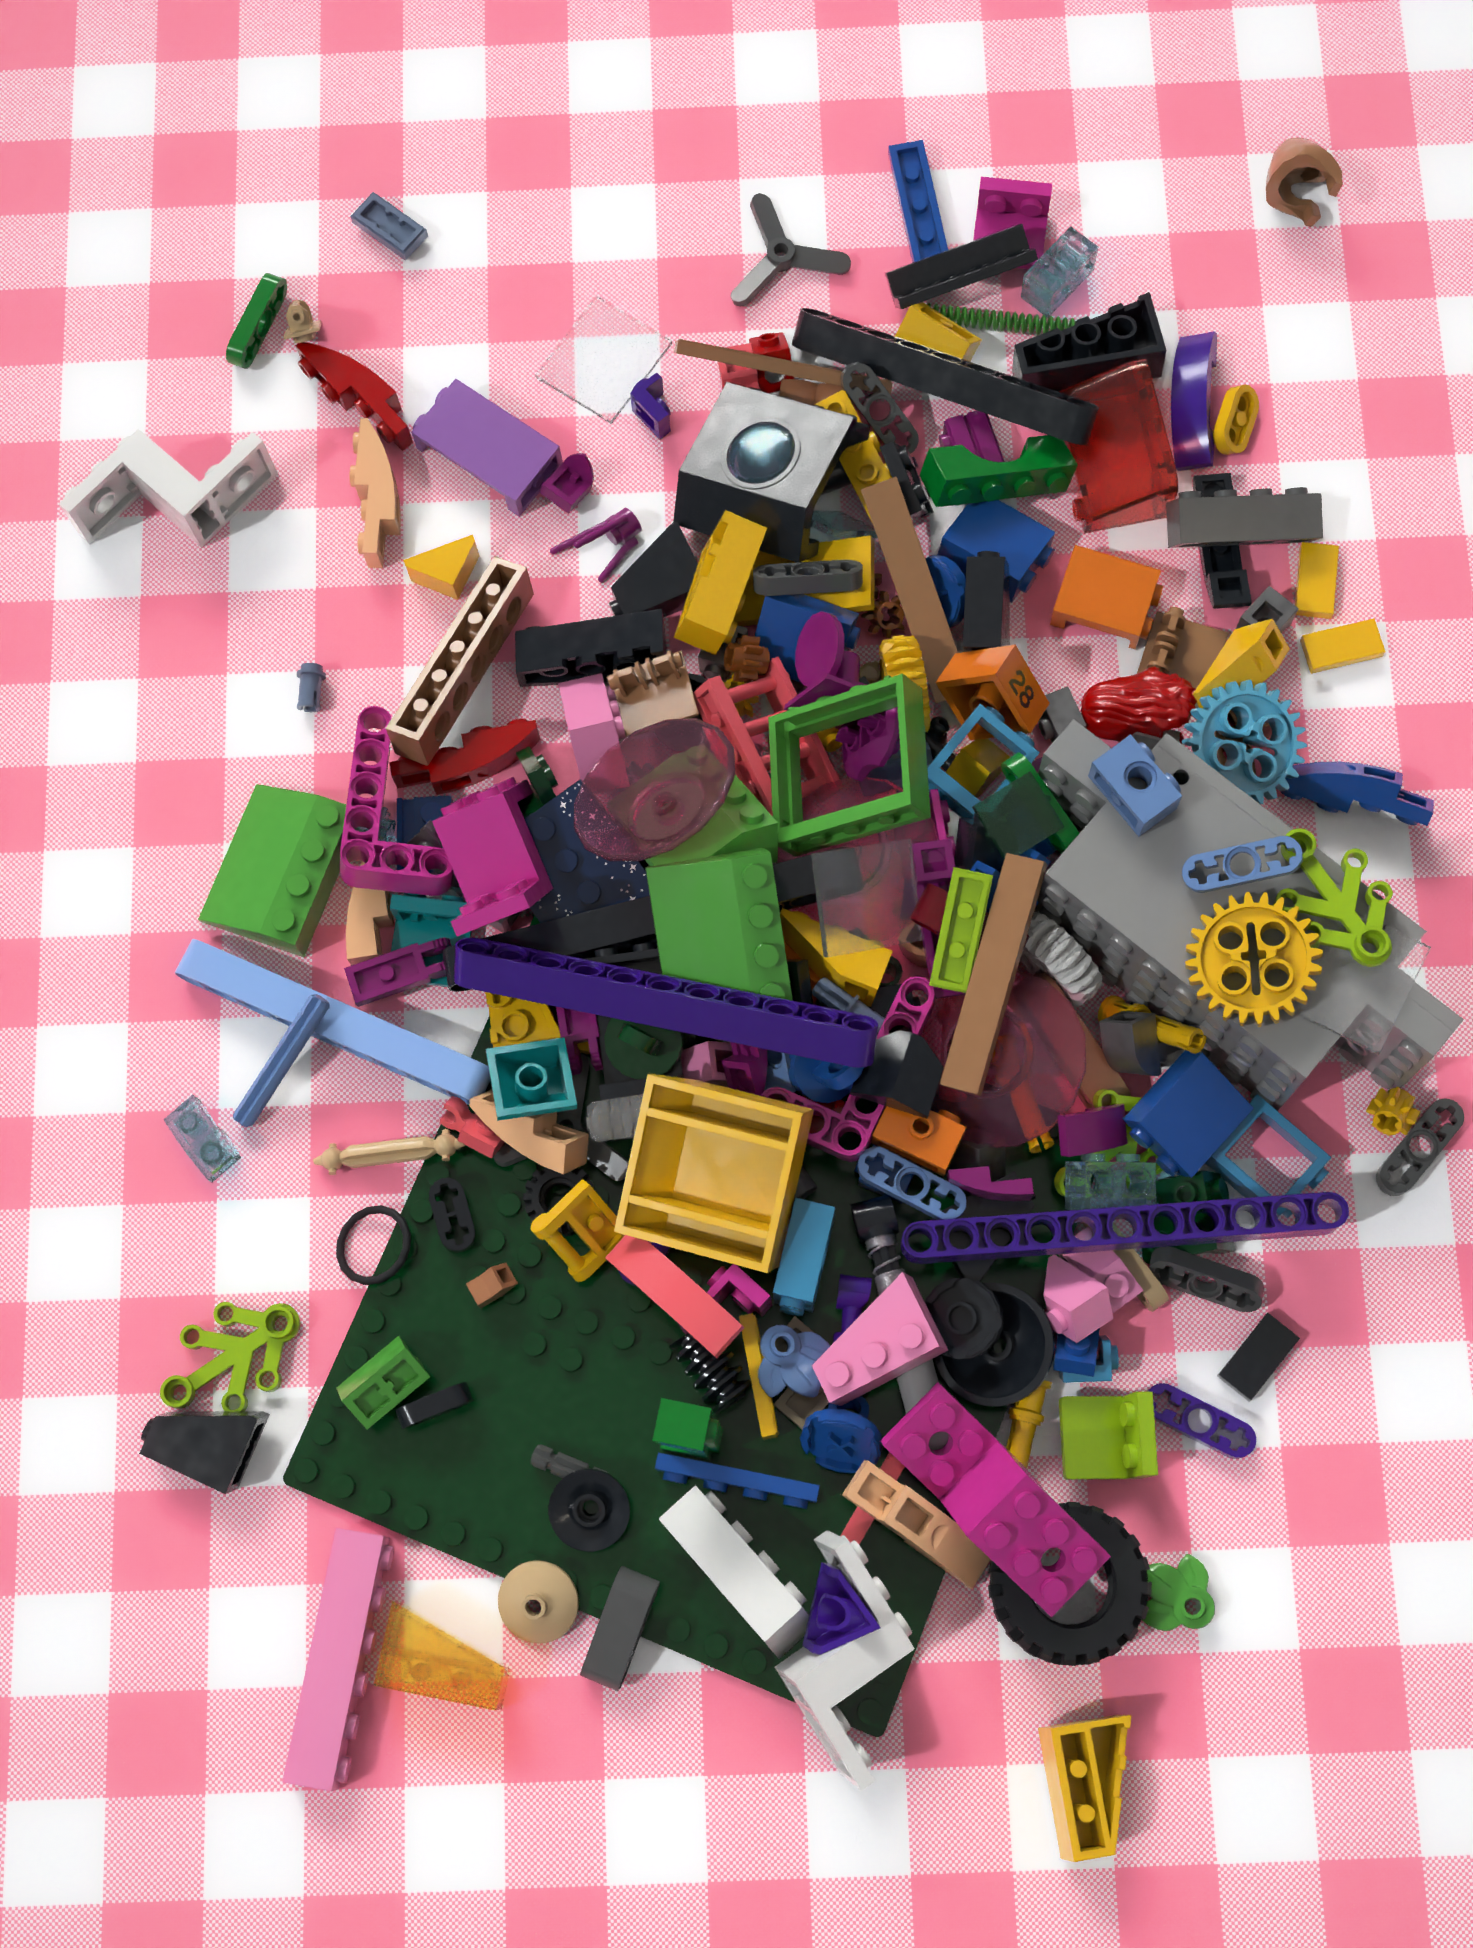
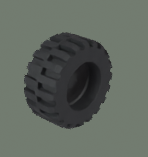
M1080 1502L1059 1503L1111 1556L1103 1564L1107 1575L1108 1590L1100 1610L1092 1618L1082 1623L1062 1624L1043 1614L1034 1600L992 1560L988 1572L990 1573V1585H988L989 1598L992 1599L993 1612L997 1621L1005 1629V1634L1012 1642L1018 1644L1023 1651L1045 1662L1057 1665H1089L1100 1662L1101 1659L1108 1656H1113L1122 1650L1121 1647L1127 1641H1131L1139 1630L1137 1628L1141 1620H1145L1149 1609L1146 1605L1148 1595H1151L1152 1582H1148L1147 1570L1150 1567L1147 1557H1143L1138 1546L1141 1544L1134 1534L1130 1535L1124 1528L1125 1524L1117 1517H1111L1104 1513L1103 1509L1093 1505H1081Z

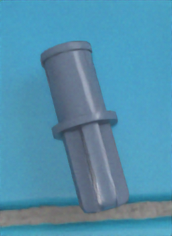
M825 977L817 982L812 990L814 997L832 1009L872 1017L878 1022L877 1034L879 1033L885 1017H882L861 1002L858 994L855 997L851 996Z

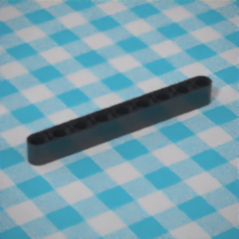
M800 308L791 343L792 346L847 366L855 362L863 363L869 366L876 376L1070 443L1088 445L1099 407L1093 403L816 309Z

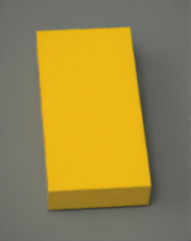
M1309 542L1301 543L1299 547L1295 606L1299 609L1296 615L1325 619L1332 618L1334 614L1339 546Z
M1375 618L1305 634L1300 639L1311 674L1380 658L1386 652Z

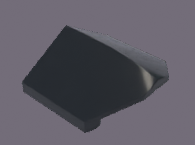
M899 1030L876 1039L874 1062L872 1065L863 1068L861 1075L853 1082L850 1095L928 1119L944 1066L923 1037L912 1032Z

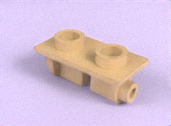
M295 300L289 305L286 313L289 328L284 333V340L293 338L294 343H301L314 339L316 332L320 331L322 322L321 320L313 322L310 308L305 301Z

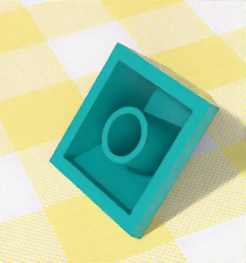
M565 1037L486 1049L497 1121L577 1109Z

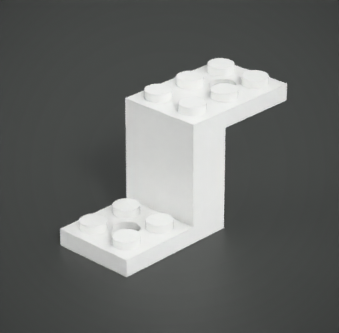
M138 428L132 435L123 438L119 442L117 449L104 461L98 462L92 468L90 474L78 486L69 489L59 505L79 536L90 545L142 495L202 548L278 475V472L264 441L252 431L245 439L237 441L232 447L231 452L219 464L211 466L205 473L204 478L198 481Z
M826 1530L813 1540L827 1563L842 1572L881 1628L821 1655L812 1653L805 1647H802L776 1665L775 1669L838 1772L860 1791H863L875 1782L868 1770L873 1765V1762L859 1742L855 1744L852 1738L846 1734L851 1729V1726L837 1706L833 1707L915 1648L908 1638L912 1634L908 1623L899 1612L893 1614L886 1602L890 1598L888 1590L877 1576L871 1578L864 1564L868 1562V1558L860 1545L855 1540L850 1542L844 1535L838 1536Z

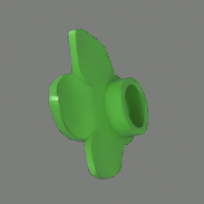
M1186 1554L1180 1561L1177 1569L1163 1563L1149 1564L1150 1569L1147 1570L1148 1582H1152L1150 1595L1152 1598L1147 1601L1146 1606L1149 1609L1145 1620H1142L1144 1623L1157 1630L1167 1632L1181 1625L1189 1629H1201L1212 1621L1215 1615V1603L1207 1592L1209 1575L1205 1566L1198 1559L1190 1554ZM1191 1600H1198L1201 1603L1200 1611L1194 1615L1187 1613V1603Z

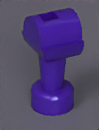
M840 1274L836 1309L842 1310L841 1332L833 1334L832 1344L862 1314V1310L870 1297L872 1278Z

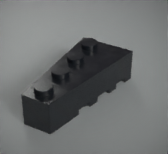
M1150 292L1138 296L1137 301L1124 306L1122 303L1109 307L1107 313L1090 319L1089 316L1078 319L1075 321L1074 326L1062 331L1056 328L1015 344L1012 365L1013 376L1061 393L1162 377L1167 350Z
M662 609L545 627L532 626L525 630L515 631L516 675L520 687L558 685V683L602 673L604 683H609L607 676L613 674L614 669L622 670L630 666L635 667L634 663L637 661L643 664L646 663V658H650L652 661L653 658L667 654Z

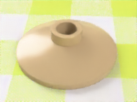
M540 1560L522 1563L512 1569L501 1583L498 1592V1610L501 1619L511 1633L524 1641L541 1644L557 1640L571 1628L578 1614L579 1597L576 1586L571 1577L562 1568L553 1563ZM529 1600H537L541 1604V1611L533 1612L528 1606Z

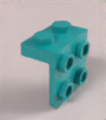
M392 894L390 910L396 922L391 952L415 943L420 945L444 937L450 939L452 946L460 939L471 938L472 931L456 936L451 921L461 914L459 908L466 905L467 902H464V899L452 895H444L440 900L427 898L426 895ZM442 953L432 957H423L426 967L443 961ZM447 977L431 979V982L424 985L448 987Z

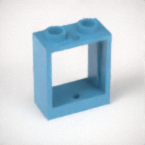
M981 704L976 707L927 767L929 792L932 789H938L940 800L946 799L948 807L961 818H974V813L976 812L992 813L1012 788L1005 778L988 801L983 804L940 768L976 723L1013 753L1020 752L1030 763L1040 753L1034 748L1035 743L1029 736L1021 731L1014 732L1004 723V717L997 710L989 706L985 708Z
M1257 1094L1250 1102L1254 1109L1205 1163L1214 1172L1220 1173L1221 1178L1244 1198L1272 1196L1225 1155L1258 1117L1312 1162L1285 1195L1300 1194L1307 1185L1314 1190L1329 1173L1324 1166L1332 1157ZM1281 1207L1277 1209L1276 1215L1278 1218L1283 1214L1288 1219L1293 1213L1291 1210Z
M795 1198L773 1290L774 1303L781 1306V1312L795 1316H803L804 1311L813 1313L835 1221V1207Z

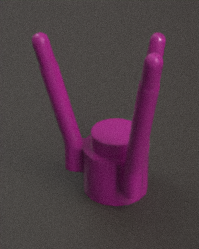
M625 507L605 521L552 547L550 553L554 555L573 545L578 549L604 534L614 545L622 543L623 546L598 576V581L602 583L628 551L639 544L635 536L642 532V527L633 512Z

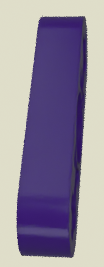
M1166 1383L1156 1384L1146 1391H1153V1395L1157 1397L1163 1392L1169 1395L1167 1401L1178 1408L1181 1406L1182 1400L1188 1403V1406L1180 1415L1178 1424L1173 1421V1418L1178 1413L1170 1409H1164L1161 1413H1158L1155 1410L1157 1404L1153 1401L1154 1419L1156 1422L1231 1459L1243 1458L1254 1450L1257 1438L1254 1429L1248 1423ZM1199 1409L1208 1414L1210 1417V1427L1206 1432L1197 1433L1190 1428L1188 1416L1191 1411ZM1219 1419L1225 1421V1424L1221 1427L1222 1430L1231 1434L1235 1433L1238 1429L1243 1432L1242 1439L1247 1442L1246 1447L1239 1446L1232 1450L1230 1448L1231 1440L1222 1435L1217 1436L1216 1442L1210 1439L1218 1429Z

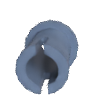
M302 663L301 668L296 673V677L300 679L296 708L301 711L304 707V712H319L321 710L322 681L326 679V673L323 672V666L320 664Z

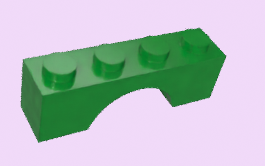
M1044 435L1028 437L1020 458L1009 462H994L983 459L970 452L963 445L929 448L919 476L937 508L1066 492L1078 464L1064 440Z
M661 1398L652 1441L660 1444L662 1451L710 1461L711 1453H719L724 1429L712 1408Z

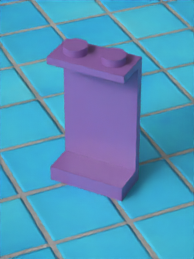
M456 378L448 387L440 390L436 396L435 404L426 414H422L417 418L411 431L416 448L423 453L427 446L431 447L505 496L508 510L519 517L539 494L542 484L563 463L559 445Z

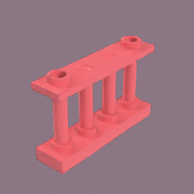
M779 656L770 660L766 674L763 676L758 675V680L727 689L719 675L707 679L693 692L698 711L722 760L772 816L771 778L767 772L771 770L770 754L760 757L750 737L769 731L768 717L786 712L784 710L785 704L798 695L791 682L790 675L785 670ZM765 693L774 713L744 723L734 703ZM813 733L799 738L800 766L807 778V781L801 783L802 798L815 794L820 806L823 807L845 792V789L817 733Z

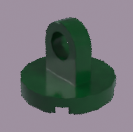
M611 1018L608 1022L604 1036L606 1054L612 1065L623 1075L638 1080L647 1079V1074L665 1075L670 1072L680 1060L684 1047L682 1032Z

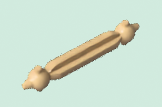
M443 1129L442 1134L436 1140L427 1136L350 1145L343 1151L337 1148V1144L330 1143L329 1148L322 1155L313 1159V1163L329 1170V1175H336V1170L340 1169L343 1165L351 1168L425 1160L431 1158L436 1153L442 1156V1161H449L450 1156L456 1150L466 1145L451 1135L450 1130Z

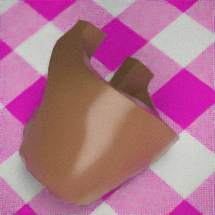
M1302 137L1286 139L1274 151L1267 171L1266 201L1276 210L1301 219L1305 226L1312 227L1321 218L1319 206L1311 199L1295 197L1291 191V186L1297 183H1319L1326 181L1328 194L1336 197L1343 185L1342 170L1334 157L1318 143Z

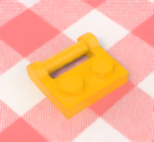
M583 1179L548 1213L536 1217L530 1228L538 1239L545 1240L566 1263L569 1274L577 1282L588 1279L606 1261L605 1257L625 1236L624 1234L614 1232L617 1216L591 1185ZM565 1222L568 1223L590 1249L584 1256H580L558 1231Z

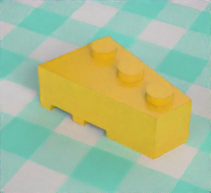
M725 510L702 550L674 638L713 655H716L723 642L726 644L731 642L737 628V623L733 622L735 614L738 615L744 605L747 594L743 592L753 576V570L756 567L754 563L765 536L766 527Z
M1112 1715L1038 1728L1058 1847L1062 1860L1078 1862L1116 1854L1122 1802L1120 1790L1122 1773L1126 1768L1127 1756H1125L1127 1730L1130 1729L1132 1715Z

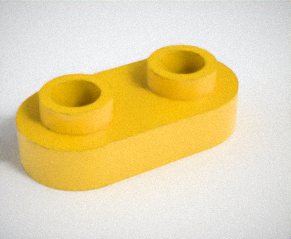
M1244 384L1231 387L1224 396L1213 430L1214 444L1218 451L1224 455L1243 452L1249 442L1259 411L1257 393L1250 385Z

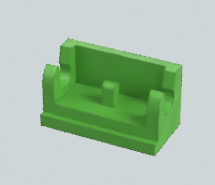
M397 1336L336 1387L341 1401L368 1430L430 1378V1375L421 1361L411 1353L406 1343L400 1336Z

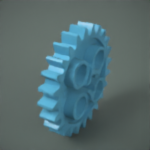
M1251 680L1242 681L1240 686L1236 681L1226 683L1225 689L1222 686L1213 688V697L1207 695L1199 699L1203 708L1191 709L1190 713L1197 721L1184 725L1193 734L1191 738L1182 740V744L1192 746V752L1259 804H1263L1264 797L1267 800L1278 798L1276 789L1284 791L1290 788L1285 778H1298L1299 774L1292 766L1293 764L1305 762V759L1296 753L1297 749L1307 747V743L1297 741V735L1302 734L1306 729L1305 727L1294 726L1293 722L1299 718L1300 713L1289 714L1287 712L1292 702L1290 699L1278 702L1279 689L1271 690L1266 694L1267 685L1264 682L1256 684L1253 688ZM1230 710L1237 717L1235 728L1231 727L1227 720ZM1264 722H1267L1271 727L1272 735L1270 740L1263 734ZM1217 731V733L1230 739L1243 737L1244 743L1219 739L1215 737L1214 732ZM1245 744L1251 746L1253 745L1256 747H1267L1274 750L1275 754L1273 756L1272 754L1263 751V749L1260 748L1246 750ZM1219 747L1223 748L1227 755V761L1224 766L1217 759ZM1254 759H1257L1262 767L1259 777L1254 774L1252 769Z

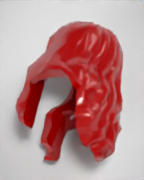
M1151 667L1131 676L1117 677L1091 686L1082 698L1081 715L1087 725L1086 729L1099 739L1121 742L1130 734L1133 737L1135 732L1162 738L1165 731L1181 728L1183 724L1189 723L1192 716L1190 711L1196 708L1197 700L1193 695L1196 689L1192 687L1191 682L1183 677H1179L1176 673L1169 675L1161 672L1157 667ZM1180 732L1179 742L1182 744V740H1184L1182 733Z

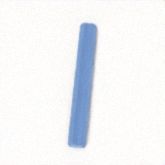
M314 994L308 997L234 1111L233 1119L240 1125L248 1127L255 1123L326 1014L330 1004L322 996Z

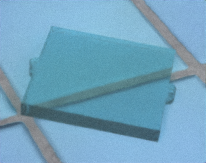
M813 511L811 528H815L830 537L854 538L871 535L873 538H878L873 527L842 511Z

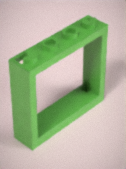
M904 674L893 677L888 675L881 681L869 685H857L850 688L847 692L835 696H823L818 698L816 702L801 707H789V711L768 717L772 813L774 819L778 822V847L796 857L931 818L922 688ZM898 707L903 792L803 821L799 738Z

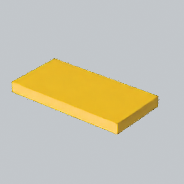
M869 535L819 542L818 555L802 562L858 561L863 565V585L853 591L810 593L804 595L854 612L874 610L875 540ZM759 551L754 565L758 567L765 564L796 562ZM752 576L743 592L747 594L740 613L738 615L735 614L733 622L742 627L758 625L765 598L764 595L754 592Z

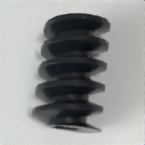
M689 1333L669 1346L670 1349L682 1347L676 1356L678 1362L691 1360L684 1373L686 1376L700 1375L694 1382L693 1387L695 1390L708 1388V1391L702 1397V1402L704 1404L717 1402L716 1406L712 1409L715 1415L726 1410L746 1395L744 1392L751 1384L750 1379L738 1382L736 1380V1377L743 1369L742 1366L730 1368L727 1366L734 1356L732 1351L723 1353L718 1358H715Z

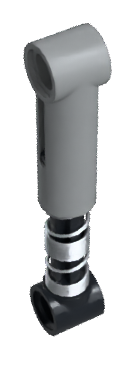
M890 1195L850 1204L860 1243L866 1244V1250L871 1251L868 1257L874 1261L875 1269L873 1274L876 1276L874 1280H876L875 1283H877L879 1295L905 1271L900 1269L898 1259L901 1256H897L894 1247L898 1244L895 1235L899 1233V1228ZM933 1359L896 1377L906 1414L938 1382ZM942 1431L935 1433L930 1438L929 1448L933 1450L942 1449L948 1442V1433Z

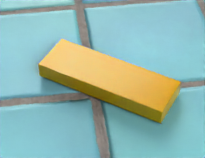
M753 1313L741 1315L739 1320L740 1324L744 1327L742 1336L761 1436L763 1440L777 1438L779 1431L773 1399L765 1393L758 1379V1369L764 1358L760 1350L761 1337L758 1321Z

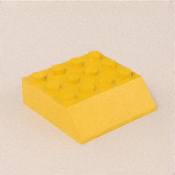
M647 1074L614 1232L764 1273H769L778 1268L785 1244L814 1109L700 1080Z

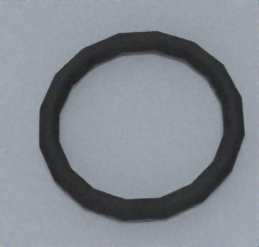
M383 1205L366 1207L353 1214L343 1225L336 1243V1258L341 1271L351 1281L363 1285L380 1284L393 1277L405 1264L411 1249V1232L406 1219L395 1209ZM381 1213L391 1216L399 1224L403 1234V1248L398 1260L389 1270L378 1276L365 1277L356 1274L348 1266L344 1256L345 1240L350 1229L360 1219L371 1214Z

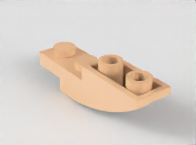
M360 418L359 432H354L353 452L357 454L356 465H351L349 472L350 486L355 487L361 501V519L365 521L364 532H359L358 553L364 556L368 568L383 569L386 535L401 534L400 499L396 480L385 448L368 418Z
M868 1460L863 1461L842 1494L843 1497L904 1539V1542L970 1589H973L991 1560L965 1535L954 1520L910 1487L900 1484Z

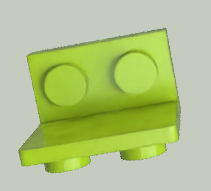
M1153 1391L1134 1392L1125 1396H1064L1059 1398L1064 1479H1143L1158 1475Z

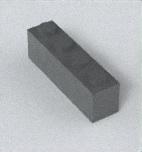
M1307 487L1285 489V494L1276 495L1272 494L1271 488L1250 490V495L1237 496V490L1215 491L1214 497H1201V491L1178 493L1179 498L1166 503L1168 548L1313 542L1322 539V494L1308 493Z

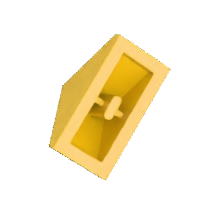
M472 534L403 561L411 582L458 600L480 555Z
M988 738L978 739L960 750L946 773L978 799L1002 772L1001 763L1009 759L1010 756Z

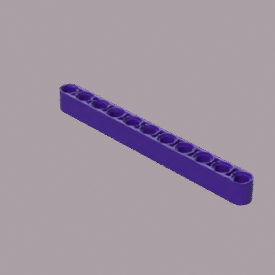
M464 938L455 944L454 982L464 988L850 1067H867L874 1062L878 1022L866 1015L481 938Z
M1320 1192L918 1221L911 1223L903 1232L901 1250L908 1261L916 1264L1321 1236L1333 1233L1346 1222L1349 1216V1207L1346 1200L1339 1194ZM1327 1205L1331 1207L1335 1213V1222L1327 1223L1323 1221L1318 1215V1206ZM1282 1207L1291 1210L1295 1217L1294 1225L1287 1226L1282 1224L1277 1218V1209ZM1240 1210L1249 1212L1254 1218V1227L1251 1229L1241 1227L1236 1221V1212ZM1203 1213L1210 1216L1214 1223L1213 1231L1205 1232L1200 1230L1195 1224V1215ZM1158 1216L1168 1218L1173 1224V1233L1168 1235L1159 1233L1154 1227V1218ZM1118 1219L1128 1221L1132 1225L1133 1235L1127 1238L1118 1236L1113 1230V1221ZM1077 1222L1088 1224L1092 1229V1238L1086 1241L1079 1240L1073 1235L1072 1225ZM1036 1225L1048 1227L1052 1234V1240L1048 1243L1035 1241L1031 1235V1228ZM995 1228H1004L1011 1234L1012 1242L1007 1246H998L991 1240L990 1232ZM955 1231H964L970 1236L971 1245L966 1249H957L950 1243L949 1235ZM917 1233L924 1234L929 1238L931 1247L927 1251L916 1252L909 1246V1238Z

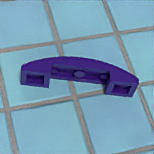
M1216 331L1180 337L1176 348L1171 386V428L1174 461L1177 471L1213 466L1214 439L1213 430L1210 427L1212 368L1216 367L1217 363Z

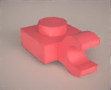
M451 1096L444 1104L443 1108L448 1111L442 1116L440 1123L448 1129L460 1132L459 1142L492 1159L505 1142L476 1113L472 1114L462 1099Z

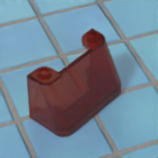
M1143 358L1126 362L1058 391L1088 401L1099 407L1088 445L1067 442L1068 448L1078 464L1075 475L1079 488L1077 499L1072 500V511L1075 521H1081L1084 534L1167 518L1166 503L1176 499L1178 475L1147 360Z

